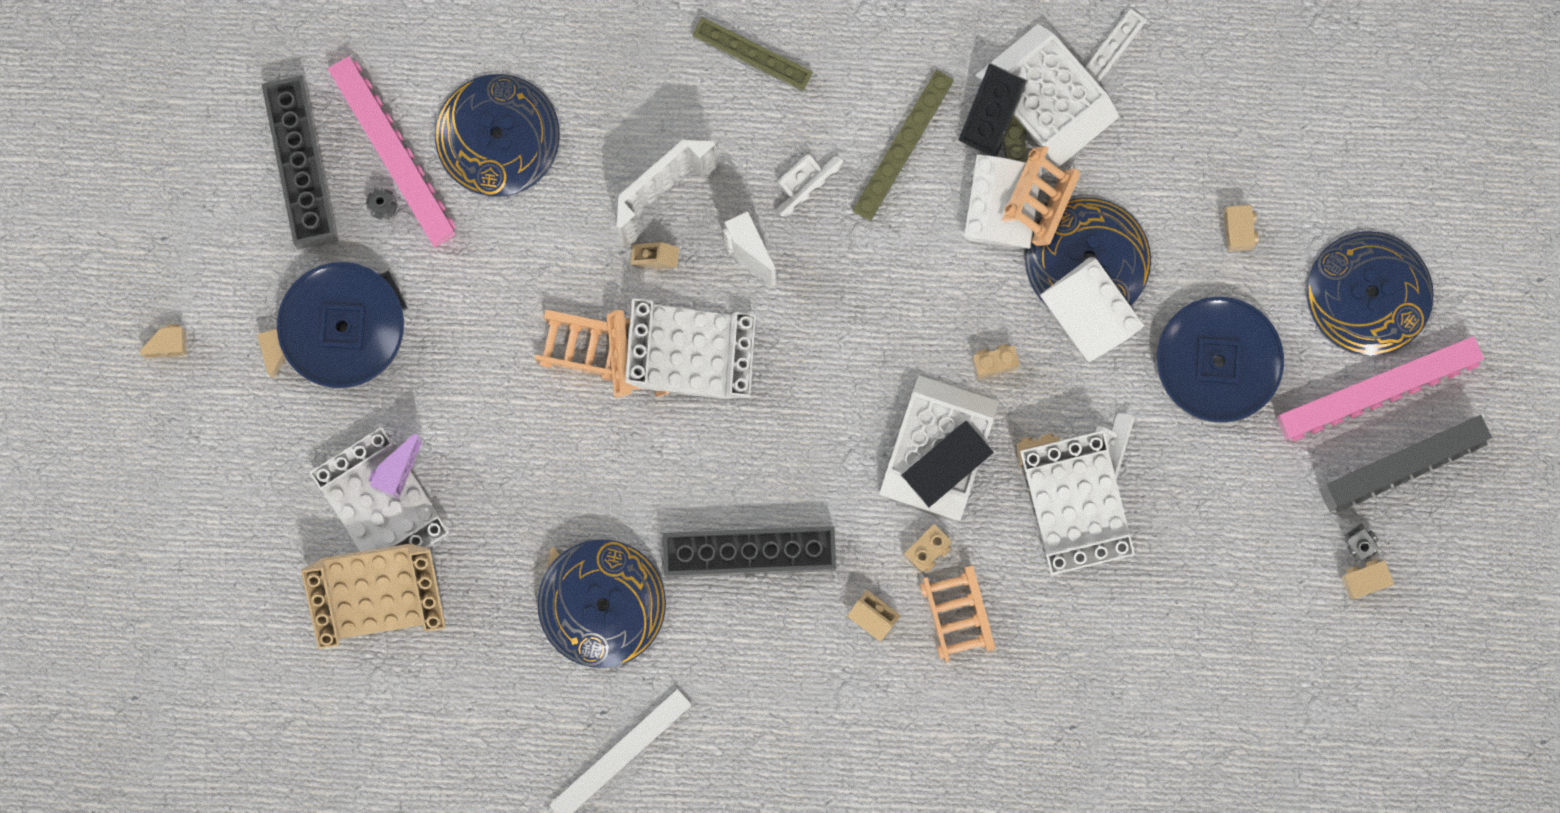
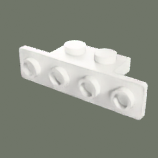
M809 154L803 157L777 181L789 198L775 210V213L782 217L791 214L795 209V205L805 201L814 188L822 186L826 181L825 178L830 174L836 173L841 168L840 165L844 162L843 159L834 156L827 164L820 168Z
M1118 413L1112 431L1100 426L1096 430V432L1102 430L1105 432L1116 480L1135 416L1131 414Z

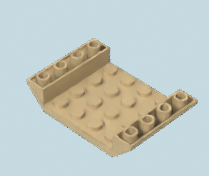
M405 544L324 557L301 569L318 649L339 646L341 638L421 625L424 626L425 632L446 629L430 548Z

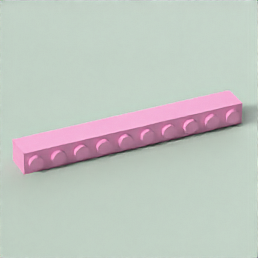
M348 56L327 68L434 248L456 236L453 229L457 227L451 217L446 219L443 214L446 210L440 199L437 201L434 199L432 194L436 192L430 182L425 184L422 179L425 174L419 164L416 166L413 164L411 159L415 157L409 147L404 149L401 143L404 141L398 129L394 131L391 127V124L394 123L388 112H382L380 107L383 104L378 95L373 96L370 92V89L373 87L367 77L364 79L361 77L360 72L363 70L357 60L352 62Z
M1473 336L1283 413L1276 419L1285 440L1292 439L1293 442L1305 438V433L1312 431L1313 434L1325 430V425L1331 423L1333 427L1343 423V418L1351 416L1352 419L1364 414L1362 410L1369 407L1372 411L1382 407V402L1390 400V403L1402 399V394L1406 392L1412 395L1421 391V386L1426 384L1429 387L1441 383L1440 379L1448 376V379L1459 376V371L1467 368L1468 371L1480 367L1479 363L1484 360V357Z

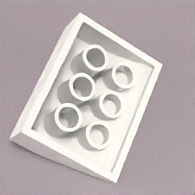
M977 155L964 235L969 242L1031 248L1033 231L1019 220L1002 221L1005 213L1004 209L1009 204L1026 162ZM1042 166L1037 174L1039 178L1042 176ZM1033 184L1029 194L1038 200L1040 188ZM1025 202L1021 212L1035 221L1036 209Z
M745 212L726 221L723 236L724 245L728 253H733L735 259L770 286H775V267L749 213Z
M1089 257L1040 294V297L1088 363L1124 342L1144 327L1096 258Z

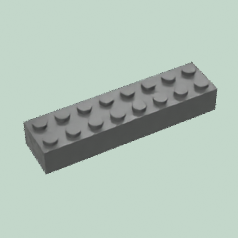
M303 75L261 84L293 244L299 250L339 241L307 82Z
M1478 415L1322 486L1319 491L1329 512L1336 510L1339 513L1353 506V501L1357 505L1371 498V493L1373 492L1377 496L1391 489V484L1397 487L1411 480V475L1413 478H1417L1429 472V467H1432L1433 470L1448 463L1449 458L1455 461L1468 454L1469 449L1472 453L1488 445L1487 440L1491 439L1492 436L1482 415Z
M834 526L663 533L665 578L836 571Z

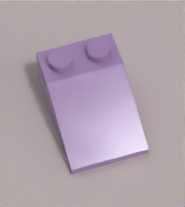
M413 434L380 463L376 470H372L369 482H371L370 486L374 490L400 499L423 442L419 435Z

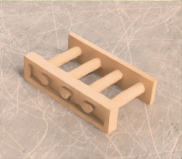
M1047 146L1033 148L1030 151L1027 163L1009 204L1004 209L1005 213L1002 217L1004 222L1019 220L1034 231L1031 242L1036 246L1050 245L1081 174L1075 168L1061 171L1045 158L1049 149ZM1041 166L1057 177L1055 188L1037 176ZM1033 184L1050 196L1047 206L1029 194ZM1025 202L1042 213L1039 224L1021 212Z
M545 310L544 319L550 327L543 356L535 355V360L539 363V366L551 368L553 365L601 375L602 379L613 381L610 348L605 369L593 366L599 336L602 333L609 334L608 322ZM561 325L569 326L570 329L564 360L551 358L557 330ZM626 327V337L628 338L629 327ZM581 329L590 330L589 333L591 334L585 364L572 362L578 332H581Z
M615 310L607 314L614 398H623L630 395L631 390H638L640 388L625 383L628 339L625 328L630 327V319L624 317V310ZM655 390L656 397L669 394V392Z
M973 565L965 567L964 573L961 576L929 584L928 577L923 578V584H920L923 597L927 596L940 644V646H937L939 658H944V662H949V654L979 646L981 648L985 647L986 652L994 650L995 644ZM962 584L964 586L968 585L970 594H967V597L935 605L932 592ZM966 605L974 606L976 614L972 615L971 618L940 625L937 613ZM974 625L980 628L981 635L976 639L949 646L945 644L944 633Z

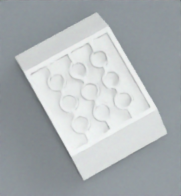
M1040 24L1033 27L991 62L1028 80L1014 116L1041 147L1047 146L1049 148L1045 158L1057 168L1120 117L1106 92L1056 35ZM988 65L975 75L980 83L983 80Z
M680 141L618 196L617 229L623 246L627 243L631 245L638 239L640 231L636 218L643 212L642 208L648 203L649 205L653 204L659 198L658 194L660 192L669 190L674 185V180L677 177H683L690 171V166L701 177L706 174L709 176L717 169L716 144L713 141Z
M632 298L625 383L640 389L712 398H749L756 314L735 312L732 315L653 305L651 300Z
M918 375L879 495L960 522L978 467L930 508L925 505L901 475L965 420L986 442L999 401Z
M382 427L309 473L320 491L324 493L360 552L405 544L428 548L450 533L413 473L410 472L400 499L378 492L370 486L369 477L372 470H376L378 465L397 449Z
M1104 430L1020 451L1051 575L1135 555Z

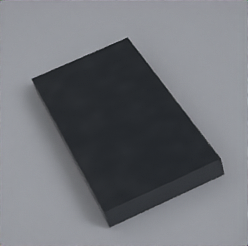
M990 63L958 141L990 156L997 157L1028 80Z
M965 420L905 471L901 477L925 505L930 508L994 452Z

